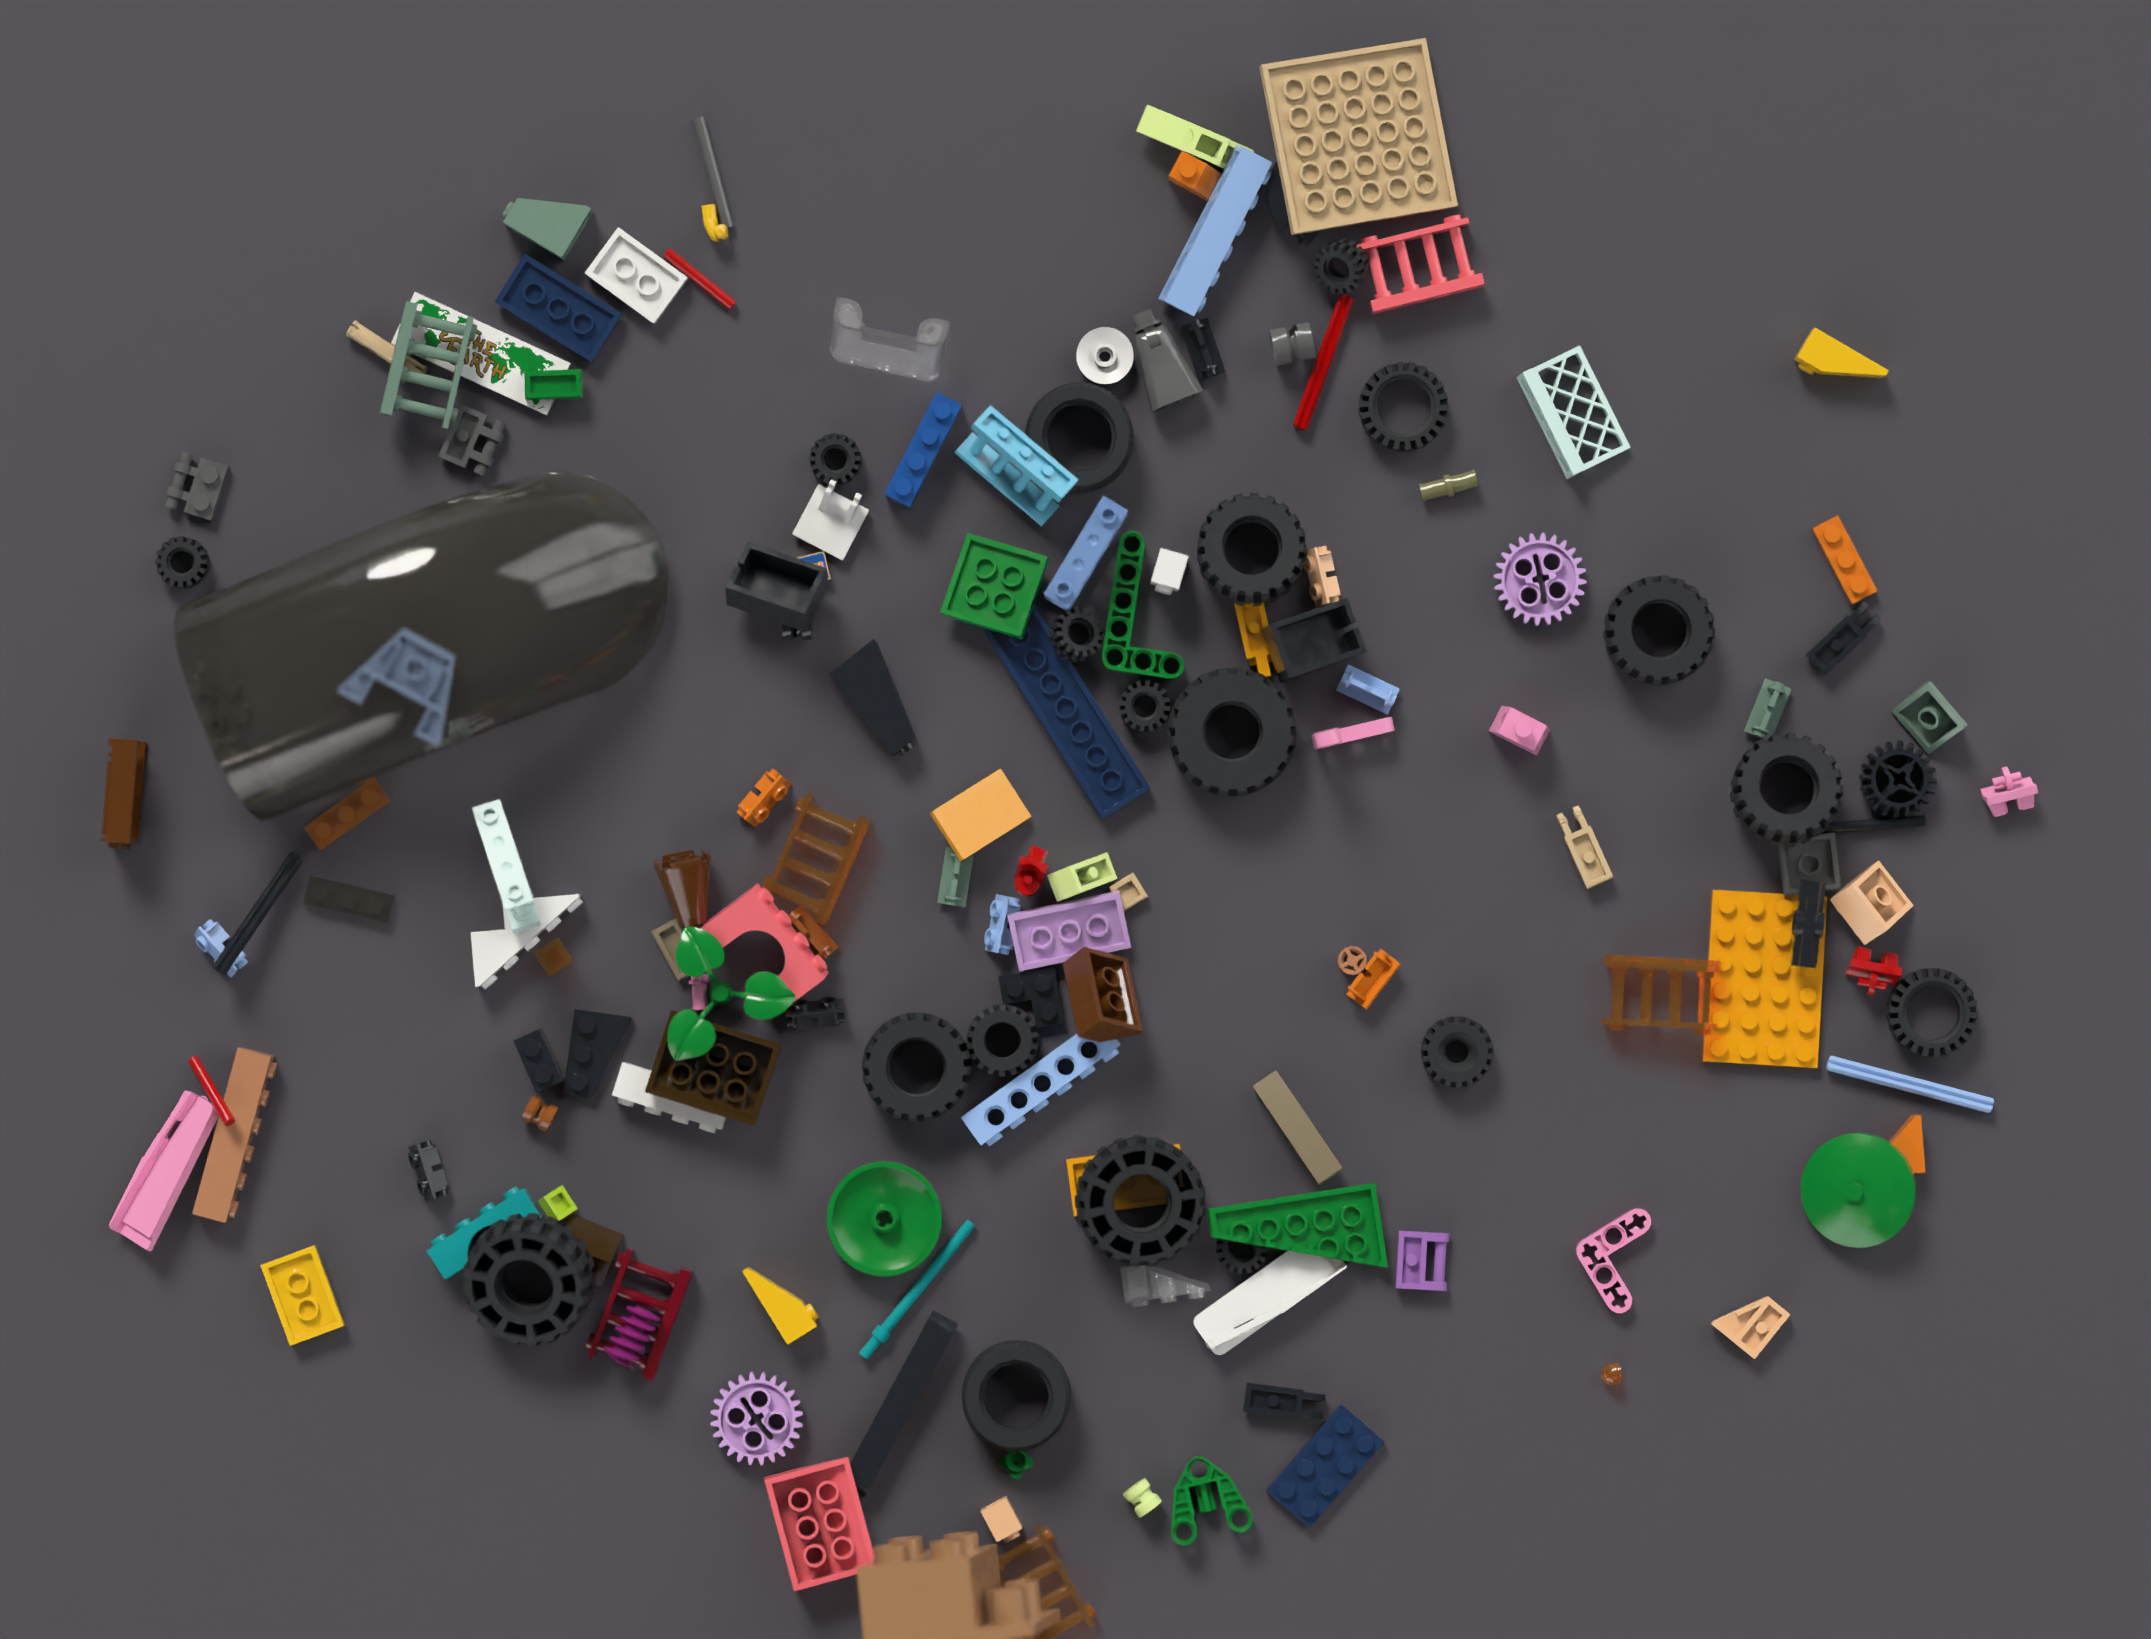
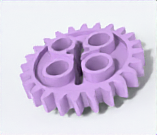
M1531 533L1528 538L1529 542L1526 543L1522 537H1519L1518 548L1510 543L1508 547L1511 554L1504 552L1500 554L1505 563L1495 564L1502 571L1493 575V578L1501 580V584L1496 585L1494 590L1503 591V594L1497 600H1507L1508 603L1504 610L1506 611L1513 607L1515 609L1513 613L1514 619L1523 614V623L1525 624L1532 617L1534 618L1535 626L1539 625L1541 618H1544L1545 623L1550 625L1551 616H1554L1559 622L1562 620L1561 611L1568 615L1572 613L1568 606L1569 604L1573 606L1579 605V602L1574 597L1575 595H1584V592L1578 589V585L1587 583L1586 580L1579 578V575L1584 573L1586 569L1577 568V564L1581 562L1582 558L1573 559L1572 555L1576 550L1575 548L1568 551L1564 549L1567 543L1566 540L1558 545L1556 544V535H1553L1550 541H1546L1545 533H1541L1539 540H1536L1533 533ZM1534 554L1538 555L1541 576L1547 577V580L1543 582V590L1547 600L1546 604L1541 602L1539 584L1537 582L1533 583L1532 578L1537 576L1533 561ZM1554 555L1558 559L1559 565L1557 569L1548 570L1544 566L1543 560L1545 556ZM1520 560L1527 561L1531 567L1530 573L1526 576H1521L1516 572L1515 565ZM1552 583H1559L1563 586L1564 594L1561 598H1554L1550 595L1549 587ZM1530 588L1535 592L1536 600L1534 603L1527 604L1522 600L1521 592L1523 589Z
M750 1372L749 1380L746 1381L741 1374L738 1376V1385L732 1380L728 1382L730 1391L721 1388L720 1393L724 1399L715 1398L713 1401L720 1406L719 1409L711 1410V1414L718 1416V1419L712 1421L710 1425L719 1427V1430L713 1436H722L723 1440L719 1447L728 1445L730 1447L727 1452L728 1456L736 1451L738 1453V1462L744 1456H747L749 1465L752 1464L754 1458H758L760 1465H763L765 1457L768 1456L773 1463L775 1462L776 1452L784 1457L786 1453L783 1447H794L790 1440L791 1437H800V1434L794 1429L803 1427V1423L797 1421L796 1417L804 1413L803 1411L795 1410V1407L801 1401L791 1400L790 1397L794 1394L795 1390L786 1392L784 1390L787 1384L786 1381L780 1385L776 1384L777 1375H774L768 1381L766 1380L765 1372H762L760 1379H756L754 1372ZM754 1392H765L768 1397L767 1403L763 1406L756 1405L752 1400ZM742 1397L746 1398L756 1414L762 1413L764 1415L761 1421L771 1432L773 1439H769L759 1423L752 1424L750 1422L753 1416L741 1402ZM740 1408L745 1414L744 1420L740 1423L733 1422L729 1417L731 1409ZM771 1415H782L785 1425L780 1429L773 1428L769 1423ZM748 1432H758L762 1437V1442L757 1446L750 1445L746 1440Z

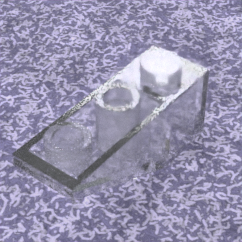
M1139 1265L1138 1267H1120L1125 1303L1131 1302L1132 1307L1149 1305L1148 1300L1157 1298L1160 1299V1303L1177 1301V1296L1188 1294V1299L1205 1297V1292L1211 1291L1209 1283L1159 1266L1148 1267L1147 1265Z

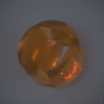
M1619 1362L1609 1363L1602 1370V1379L1608 1385H1623Z

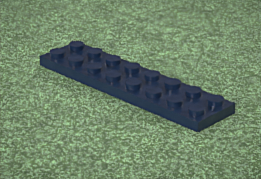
M1035 604L1022 639L982 628L1102 819L1151 789L1069 659L1066 661L1062 659L1064 655L1062 652L1058 655L1054 652L1058 648L1056 645L1053 647L1050 645V642L1054 640L1049 638L1051 630Z

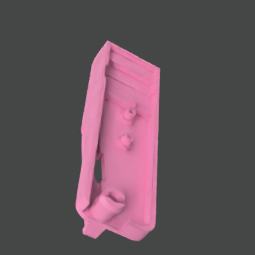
M184 1091L170 1117L157 1134L144 1157H142L109 1223L111 1230L124 1235L148 1251L152 1252L219 1117L212 1102L206 1096H199L191 1091Z

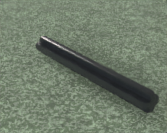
M290 852L213 964L215 971L222 975L229 971L302 864L303 859L299 855Z

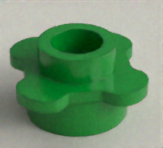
M1010 1451L1006 1457L1000 1458L999 1466L1005 1468L1013 1480H1019L1026 1469L1033 1467V1460L1024 1451ZM1014 1461H1018L1019 1464H1018V1465H1014L1013 1462H1014Z

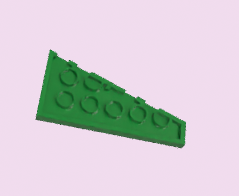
M1375 1183L1207 1209L1212 1238L1388 1268Z

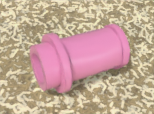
M707 974L691 977L689 984H692L693 1010H704L710 1004L709 983H711V979H708Z

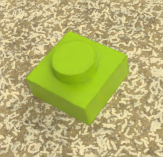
M563 1185L538 1200L546 1215L558 1221L578 1209Z

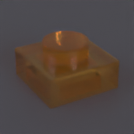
M559 937L534 953L549 977L574 962Z

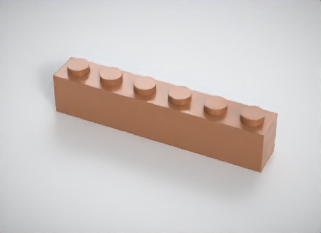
M243 1047L237 1048L224 1096V1101L236 1121L233 1125L227 1127L220 1116L218 1118L192 1214L223 1223L230 1222V1218L236 1217L239 1208V1202L235 1201L238 1190H243L247 1174L243 1173L245 1163L251 1162L254 1153V1146H251L253 1134L258 1135L262 1119L258 1118L260 1108L266 1107L270 1091L266 1090L268 1079L273 1080L277 1069V1063L273 1062L275 1056Z

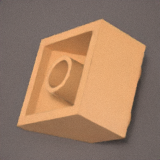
M1879 860L1845 885L1830 899L1836 910L1843 916L1864 945L1887 931L1914 906Z

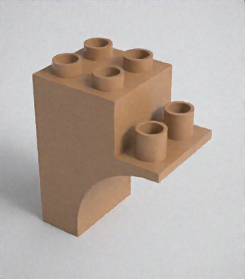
M977 1531L943 1535V1540L929 1542L930 1549H923L922 1536L888 1539V1544L873 1547L874 1559L856 1567L864 1639H1014L1035 1636L1061 1620L1059 1608L1042 1610L1039 1579L1008 1581L1004 1583L1005 1587L1001 1588L997 1544L979 1545Z

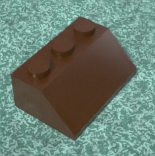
M1083 947L1063 963L1078 1037L1096 1042H1105L1138 1035L1143 1032L1128 958Z

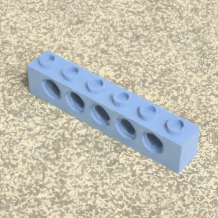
M1075 1034L968 1111L961 1119L980 1145L986 1142L988 1146H991L1003 1137L1000 1131L1007 1126H1010L1013 1130L1026 1120L1023 1116L1031 1109L1036 1113L1048 1105L1049 1101L1046 1098L1056 1092L1060 1096L1072 1087L1071 1080L1078 1075L1081 1079H1084L1096 1069L1093 1065L1103 1059L1106 1063L1119 1053L1116 1048L1121 1044L1117 1039L1096 1042L1080 1038ZM1088 1041L1095 1043L1098 1049L1097 1054L1092 1058L1084 1057L1080 1051L1083 1043ZM1063 1058H1068L1074 1063V1070L1068 1075L1061 1074L1057 1068L1058 1062ZM1045 1075L1049 1077L1051 1086L1047 1091H1039L1035 1088L1034 1080L1037 1076ZM1023 1092L1027 1096L1028 1102L1026 1106L1016 1108L1012 1105L1011 1096L1014 1093ZM1000 1109L1004 1113V1121L999 1125L991 1124L988 1120L990 1110Z

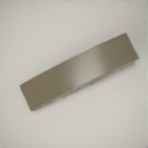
M1276 1070L1253 1085V1088L1319 1185L1343 1170Z

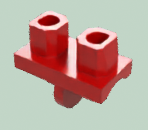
M1032 845L1028 856H1021L1014 876V887L1019 894L1030 896L1036 893L1038 888H1041L1048 865L1044 864L1048 851Z
M1857 947L1846 967L1845 975L1857 977V985L1867 987L1866 995L1873 996L1875 989L1886 990L1887 984H1897L1898 978L1902 974V968L1898 967V954L1884 952L1881 955L1880 963L1870 962L1872 950Z

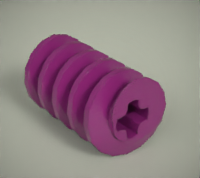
M640 1306L626 1307L631 1316L620 1317L625 1327L615 1326L614 1328L620 1336L609 1337L614 1347L604 1346L603 1348L610 1358L632 1370L634 1368L628 1361L638 1362L639 1357L634 1351H644L645 1347L640 1341L650 1340V1336L645 1331L656 1330L651 1320L661 1321L660 1317Z

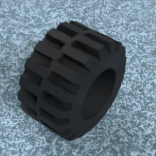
M1008 1004L993 1005L982 1010L973 1019L967 1032V1049L971 1059L981 1070L991 1075L1008 1076L1024 1070L1035 1057L1038 1048V1032L1031 1017L1022 1009ZM999 1023L1010 1024L1017 1030L1020 1037L1018 1049L1008 1057L995 1056L986 1046L985 1039L988 1030Z

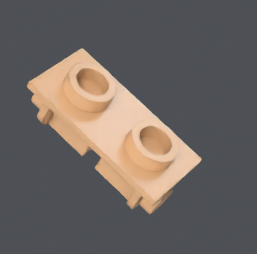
M1327 546L1306 550L1303 568L1308 574L1310 582L1309 593L1315 603V607L1339 601L1341 592L1337 577L1327 578L1326 572L1335 570L1331 551L1327 550Z

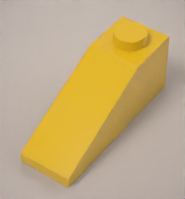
M1815 327L1810 331L1794 358L1795 361L1799 362L1798 367L1811 375L1816 372L1827 375L1883 378L1889 371Z
M750 1267L742 1271L787 1345L817 1327L818 1324L815 1320L819 1316L811 1303L806 1305L802 1299Z

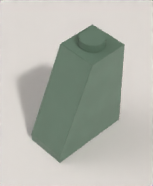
M517 198L515 203L509 202L502 216L505 218L503 221L505 226L560 259L565 260L593 214V210L586 205Z

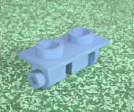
M1349 664L1336 691L1387 715L1400 690Z
M996 894L995 900L992 901L990 906V926L984 936L985 950L1009 955L1010 949L1013 950L1014 944L1011 931L1007 928L1009 923L1007 914L1020 912L1019 898Z
M211 919L202 927H198L194 933L196 937L195 942L198 947L204 952L208 951L215 959V963L225 948L222 943L230 936L217 921L214 923ZM241 951L227 972L231 978L238 968L241 969L248 963L245 959L247 955L243 951Z

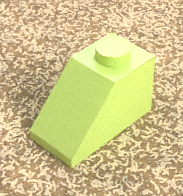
M1107 852L1047 875L1057 902L1117 879Z

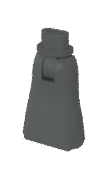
M1153 308L1132 316L1136 327L1133 330L1136 334V351L1140 360L1152 412L1162 411L1176 405V401L1181 403L1202 394L1204 391L1195 374L1183 357L1169 330L1162 324L1161 319L1156 318Z

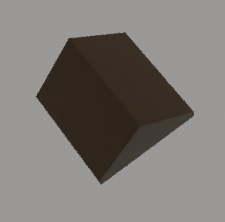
M570 1214L564 1227L568 1225L575 1231L573 1235L577 1239L581 1238L587 1245L585 1252L587 1255H591L594 1261V1267L591 1271L596 1274L595 1285L602 1288L623 1234Z

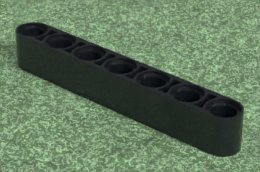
M934 1310L850 1463L857 1493L864 1498L958 1326V1323Z

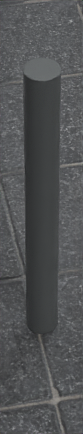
M704 116L698 117L693 120L722 224L727 226V229L734 227L707 124Z

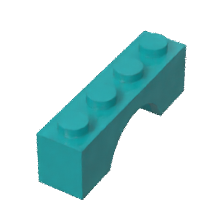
M517 1186L502 1195L504 1198L503 1202L496 1206L493 1202L478 1210L481 1216L472 1222L469 1218H466L454 1226L455 1233L449 1237H446L445 1233L430 1242L432 1248L427 1250V1253L445 1280L464 1268L468 1261L467 1257L471 1251L473 1239L484 1227L490 1226L500 1219L507 1221L508 1217L514 1214H521L522 1217H527L529 1213L540 1214V1218L544 1216L526 1187L519 1191Z

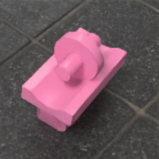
M2007 766L2000 769V777L1992 778L1993 786L1980 789L1981 796L1989 806L1994 817L2008 813L2006 801L2016 799L2019 810L2033 808L2034 794L2038 793L2037 785L2033 784L2031 777L2022 778L2020 772L2010 774Z

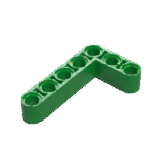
M1128 531L1121 536L1119 541L1102 662L1111 671L1169 680L1176 679L1184 670V661L1178 654L1130 646L1145 540L1140 533ZM1135 537L1139 540L1140 548L1136 552H1128L1124 548V541L1127 538ZM1125 565L1132 566L1136 571V576L1130 581L1123 580L1119 575L1120 569ZM1121 593L1128 594L1132 600L1131 605L1126 609L1117 607L1115 603L1116 597ZM1115 622H1123L1127 626V633L1123 637H1116L1112 634L1111 626ZM1111 650H1118L1123 655V661L1117 666L1110 665L1106 659L1107 654ZM1140 654H1146L1151 659V666L1146 670L1138 669L1135 665V658ZM1169 658L1176 659L1180 665L1179 671L1175 674L1166 673L1163 669L1165 660Z

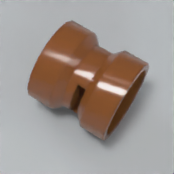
M533 1095L524 1110L521 1120L528 1124L534 1123L538 1126V1129L547 1133L558 1113L559 1107L554 1104L547 1105L543 1103L542 1098ZM542 1107V1109H541V1111H540V1113H539L537 1119H535L536 1116H537V1114H538V1112H539V1110H540V1108Z

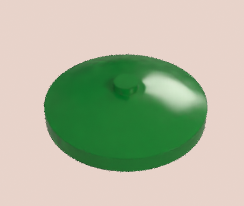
M1847 1133L1827 1141L1810 1157L1801 1179V1199L1809 1220L1822 1235L1843 1246L1866 1248L1889 1240L1906 1225L1915 1206L1916 1181L1908 1160L1892 1143L1869 1133Z
M893 1161L868 1163L850 1172L834 1190L827 1211L829 1236L838 1254L855 1269L875 1276L899 1275L918 1266L934 1249L942 1226L941 1205L929 1181L915 1169Z

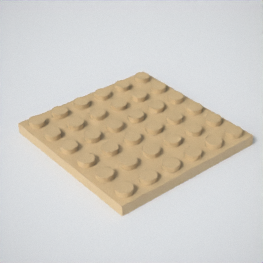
M1426 38L1259 66L1291 235L1451 209L1458 206Z

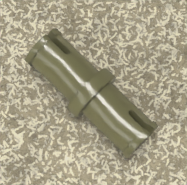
M1475 470L1450 477L1447 474L1443 475V479L1419 484L1423 502L1445 495L1452 497L1456 492L1479 487Z

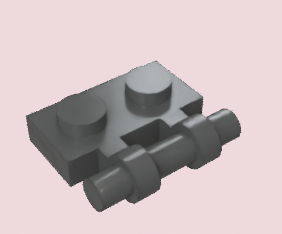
M461 404L457 412L455 424L451 426L438 457L465 469L470 458L478 462L473 472L484 476L488 466H492L494 461L492 456L498 442L501 443L504 438L502 433L506 423L495 420L492 429L484 427L488 416ZM480 435L488 438L482 453L474 450Z
M182 452L179 462L175 463L173 469L176 472L172 485L167 488L166 495H168L165 506L176 510L179 499L187 501L184 509L185 513L213 521L229 466L200 458L198 467L195 468L190 466L193 455ZM187 475L194 476L190 493L182 491Z

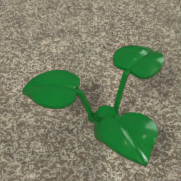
M685 927L676 948L677 966L684 974L691 977H699L706 972L713 983L709 989V997L712 1001L699 1017L690 1009L682 1010L673 1017L668 1029V1046L671 1055L675 1060H682L701 1056L712 1048L715 1042V1029L709 1021L703 1019L716 1004H726L732 997L746 998L744 1002L746 1014L755 1019L765 1020L776 1017L786 1011L795 1001L796 995L780 977L766 971L757 972L747 980L745 984L746 993L734 992L728 983L718 982L711 969L720 967L724 962V950L720 942L703 929Z

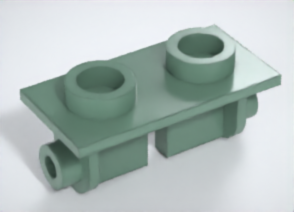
M1765 678L1744 732L1764 740L1769 739L1770 735H1773L1791 688L1786 687L1780 682H1773Z
M946 846L937 903L966 907L974 854L960 862L953 849Z

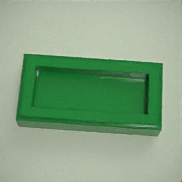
M582 369L524 371L525 400L583 399Z

